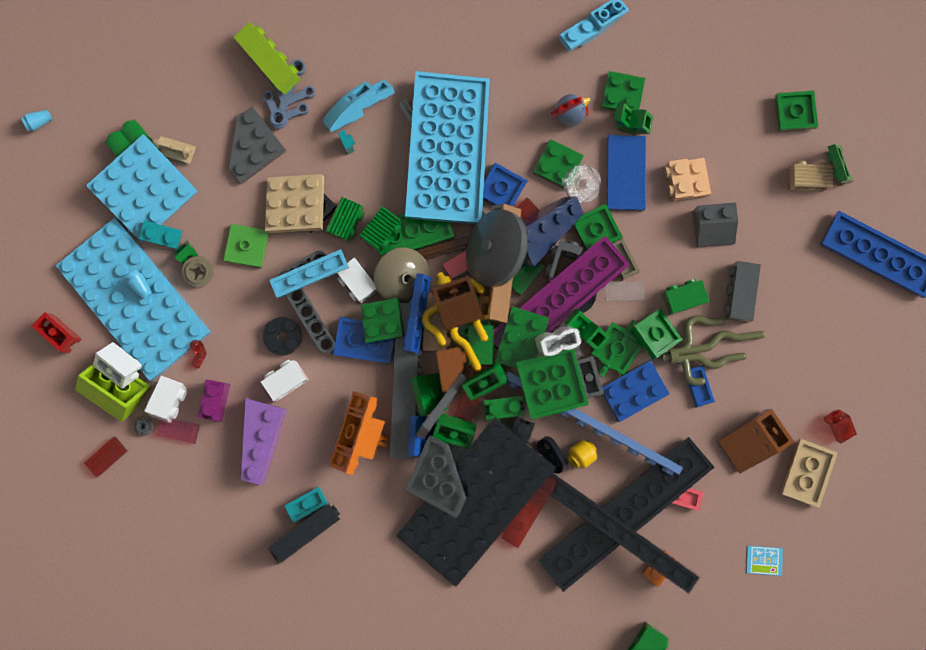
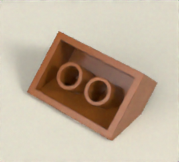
M460 347L436 351L444 393L448 392L460 374H462L464 371L463 366H467L465 351L461 352Z

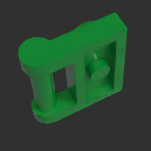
M838 144L828 146L829 152H827V157L830 163L833 162L835 170H833L835 179L839 180L842 185L852 183L854 180L846 166L842 154V146Z

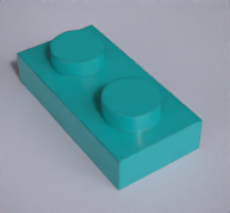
M144 220L139 239L178 249L183 230Z
M319 486L284 506L294 523L327 505L328 501Z

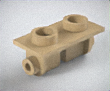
M160 136L159 139H155L153 142L165 157L191 164L196 146Z

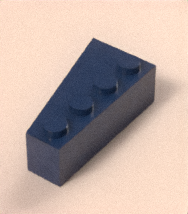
M577 196L563 197L523 221L527 231V251L522 266L534 267L584 214Z

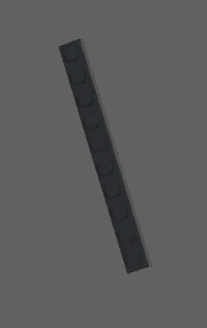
M552 473L540 487L689 594L700 577L556 474Z

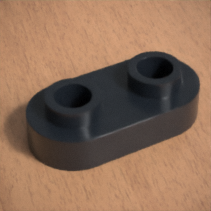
M549 436L541 438L537 442L538 452L556 466L553 473L560 474L567 468L565 456L553 438Z

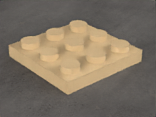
M322 174L268 177L265 231L267 233L323 230L324 176Z

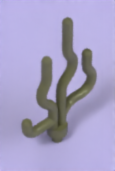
M695 315L686 320L684 325L685 344L680 348L669 349L668 353L661 355L662 361H669L670 364L682 363L683 374L687 383L693 386H700L705 384V379L692 377L689 362L697 361L706 368L718 369L728 362L745 360L747 355L745 353L728 354L715 362H711L704 356L693 353L710 351L723 338L732 341H746L764 338L766 334L764 331L741 334L721 331L716 333L709 343L692 346L693 324L700 323L705 326L722 325L725 322L722 317L709 319Z

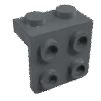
M560 241L558 246L554 245L549 258L553 260L552 264L548 263L544 277L547 278L546 283L551 282L559 256L574 261L579 258L582 247H579L578 243Z

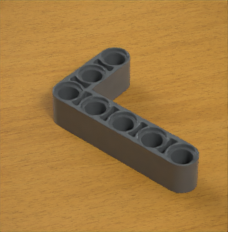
M317 250L283 270L278 276L315 261L320 256L324 257L326 254L323 251ZM302 288L286 295L317 348L325 354L333 353L335 340L305 290ZM296 292H301V299L294 301L293 295ZM306 308H311L312 310L309 317L303 316V311ZM320 324L321 331L317 334L313 333V326ZM325 340L331 341V347L328 350H324L322 347Z

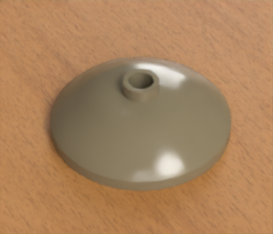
M406 247L391 249L379 259L375 267L374 283L376 289L385 300L398 298L400 303H410L413 297V281L416 278V274H425L430 277L429 267L424 257L413 249ZM405 275L409 276L407 281H404Z

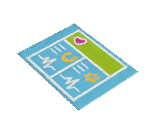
M748 546L747 573L782 576L783 548Z

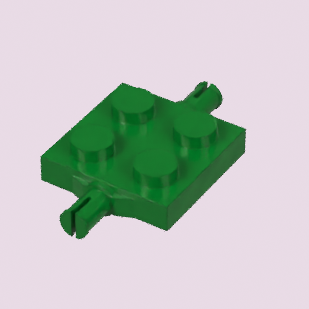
M631 320L627 328L619 327L612 322L605 332L610 336L608 341L598 352L595 349L591 352V355L602 364L598 370L600 377L603 378L608 369L615 370L623 376L643 347L631 329L632 326L638 324V322L635 323V320Z

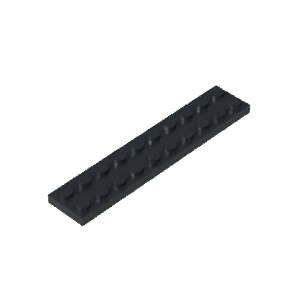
M687 437L664 456L683 467L680 474L674 473L671 476L662 471L663 467L656 463L655 466L648 469L602 508L637 532L715 467L691 438ZM585 521L538 559V561L564 592L620 545Z

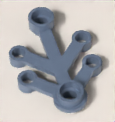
M296 59L291 62L295 68L302 67V70L297 73L299 78L305 74L306 66L302 60ZM269 79L281 101L278 109L274 102L275 97L271 91H265L262 94L263 100L268 104L271 111L269 122L272 127L282 129L287 125L289 119L297 115L305 116L309 113V108L305 103H300L297 108L287 111L289 105L306 97L308 99L314 98L316 92L312 86H306L304 90L293 94L296 88L295 85L284 95ZM308 90L313 91L310 95L306 94ZM267 95H271L270 99H265ZM306 107V110L301 112L300 108ZM282 118V121L277 123L276 119Z

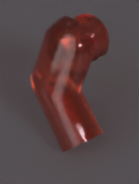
M193 340L190 342V348L193 350L195 357L191 365L199 369L207 355V351L200 340Z

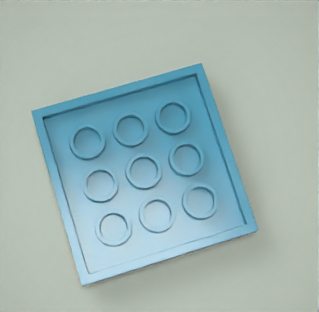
M144 134L86 185L138 239L140 238L144 220L162 225L198 192Z

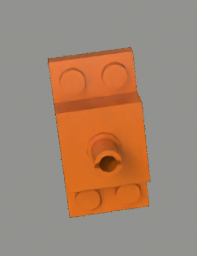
M353 391L329 466L346 474L353 475L354 470L358 466L359 456L373 460L377 446L383 448L388 446L382 440L389 442V436L381 434L385 421L372 417L376 410L378 398Z

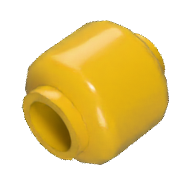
M580 440L569 449L568 460L576 469H586L596 461L597 448L592 442Z

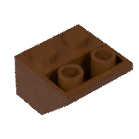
M470 276L432 288L446 331L483 319Z

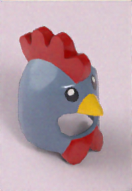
M568 94L557 102L555 110L550 114L552 117H556L564 126H577L588 116L587 104L590 102V98Z

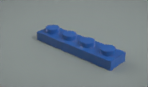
M417 273L413 281L414 292L410 300V316L406 322L407 334L403 340L404 351L419 354L423 330L422 315L426 310L431 277L425 274Z

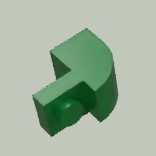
M617 103V108L614 111L615 128L631 134H650L653 116L647 110H632L625 103Z
M577 308L563 322L569 327L578 329L579 336L597 352L610 338L607 333Z

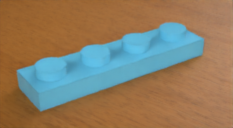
M340 249L269 281L276 297L279 299L346 270L349 266Z

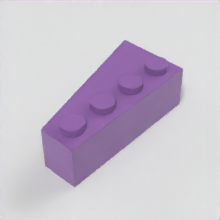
M245 399L241 480L258 485L265 484L287 409L253 399Z

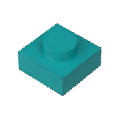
M345 130L338 132L347 154L355 152L353 148L355 142L351 134L347 135Z

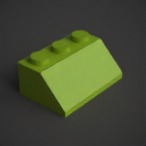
M92 364L78 375L75 391L123 422L137 409L151 386L137 378L124 388H120Z

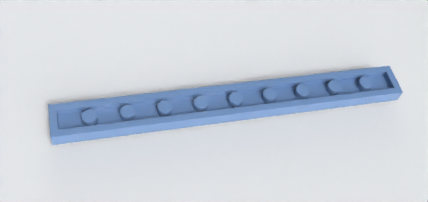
M508 371L507 385L515 390L518 387L523 389L520 377ZM576 408L559 413L566 418L569 415L576 419L575 423L584 428L586 425L593 428L592 432L600 437H603V435L610 437L609 441L619 447L621 444L628 447L627 451L635 456L640 454L646 457L644 461L653 466L657 463L663 467L662 471L671 476L674 473L680 474L683 468Z

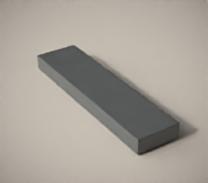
M460 374L418 431L417 436L424 439L461 389L467 377Z

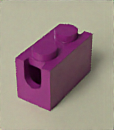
M206 379L197 418L222 422L230 384Z

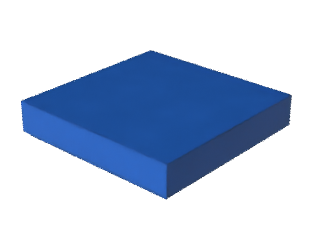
M494 163L484 180L483 200L492 205L506 204L514 206L528 180Z
M410 416L408 456H420L428 437L433 436L434 425L424 439L417 436L418 431L428 418L426 416Z

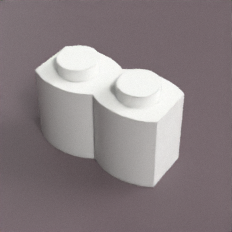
M564 326L556 329L553 333L546 332L538 335L535 338V343L539 353L551 356L563 349H573L579 346L581 339L578 329Z

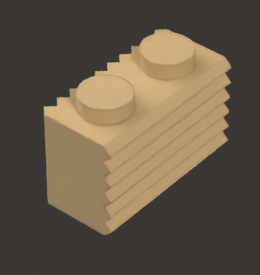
M807 161L795 162L789 168V189L798 191H828L833 187V165H826V162L823 161L815 162L814 164H807Z

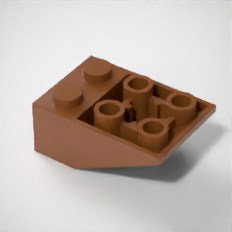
M765 409L719 439L718 443L736 470L741 474L793 444L794 440L772 409Z

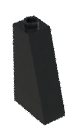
M328 503L269 546L268 550L277 563L281 564L339 521V511L334 505L330 506Z

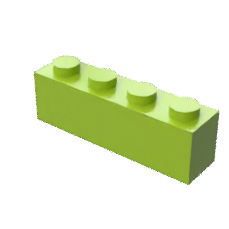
M251 22L247 23L234 38L276 88L284 95L287 94L301 80L297 75L299 71L292 63L287 64L286 60L288 58L280 50L277 52L274 49L276 44L269 37L266 39L263 36L265 32L259 25L255 27Z

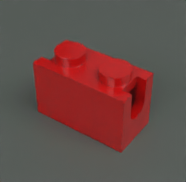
M44 312L31 326L59 352L70 353L72 349L69 347L74 345L75 342L79 343L82 340L59 318L47 312ZM47 320L50 322L47 326L43 325Z

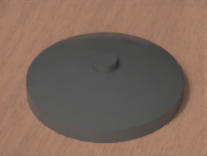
M496 209L485 214L474 226L467 243L466 264L471 277L478 284L487 287H499L509 282L519 271L527 251V231L521 218L513 212Z

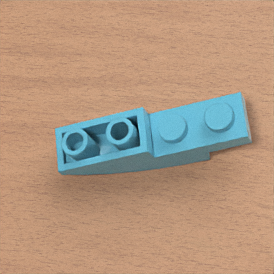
M610 0L592 11L587 18L561 33L558 39L568 52L579 46L583 47L616 23L629 9L622 0Z
M385 79L372 86L365 81L344 95L327 113L323 123L331 132L339 130L341 127L364 116L362 109L368 108L372 104L394 94V89Z

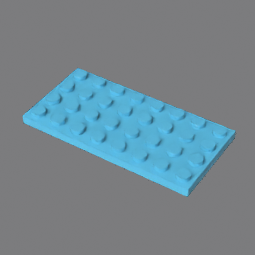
M415 71L405 218L476 224L482 218L489 78Z
M113 218L56 265L126 353L138 360L142 365L140 370L149 381H154L211 333L209 328L117 218ZM135 270L143 274L152 292L150 296L143 300L126 285V280L124 279Z

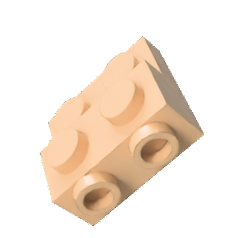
M705 158L682 159L667 163L664 173L665 177L669 180L668 194L670 197L672 196L673 202L711 195Z

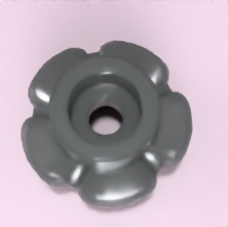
M148 417L139 418L134 424L136 427L135 432L143 436L149 435L154 427L153 422Z

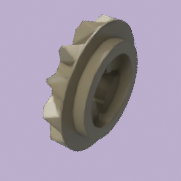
M194 256L184 263L182 275L188 284L201 287L211 281L213 267L210 261L204 257ZM201 264V271H204V273L199 274L197 279H195V272L191 269H196Z

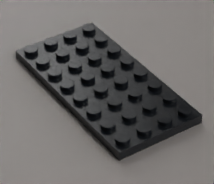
M497 417L491 420L455 464L466 497L458 517H454L424 501L396 535L397 538L455 587L458 586L556 469V466Z

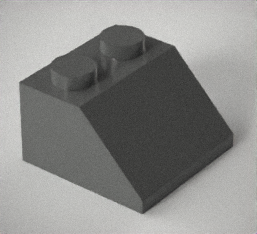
M736 202L699 205L693 210L697 248L735 244L738 227Z

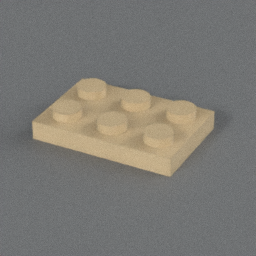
M798 439L780 494L820 508L838 452L803 439Z

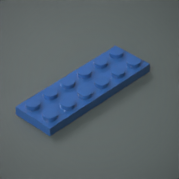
M841 211L836 212L820 243L821 246L920 298H926V255Z

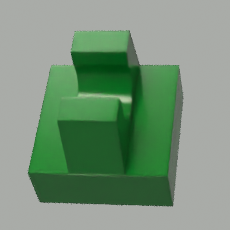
M188 240L173 252L174 257L183 264L187 261L188 256H199Z

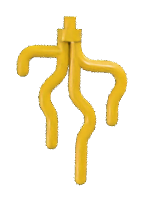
M443 272L436 275L438 279L436 282L437 286L451 282L450 277L444 276ZM470 278L477 292L480 294L483 293V285L478 284L476 281H474L473 278ZM437 304L424 311L422 324L427 331L435 336L438 344L444 346L446 340L441 331L429 321L430 316L439 311ZM480 320L472 322L481 341H487L488 336ZM458 327L451 329L450 335L453 341L462 346L474 370H480L481 365L468 341L459 336Z

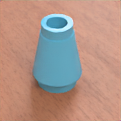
M48 109L27 113L21 117L27 131H35L53 120Z
M138 270L133 271L124 278L126 285L140 296L142 300L152 294L143 274L139 273Z

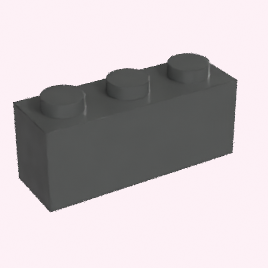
M737 261L733 266H730L729 277H731V281L726 289L728 303H725L724 306L725 320L744 323L754 320L761 264Z

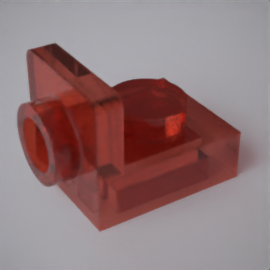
M842 410L832 411L823 418L831 426L835 439L840 444L857 435L850 415Z

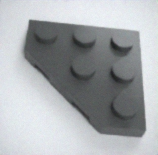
M253 106L237 117L229 164L231 172L243 184L286 152V149Z
M429 436L405 490L446 513L458 517L466 497L449 444Z

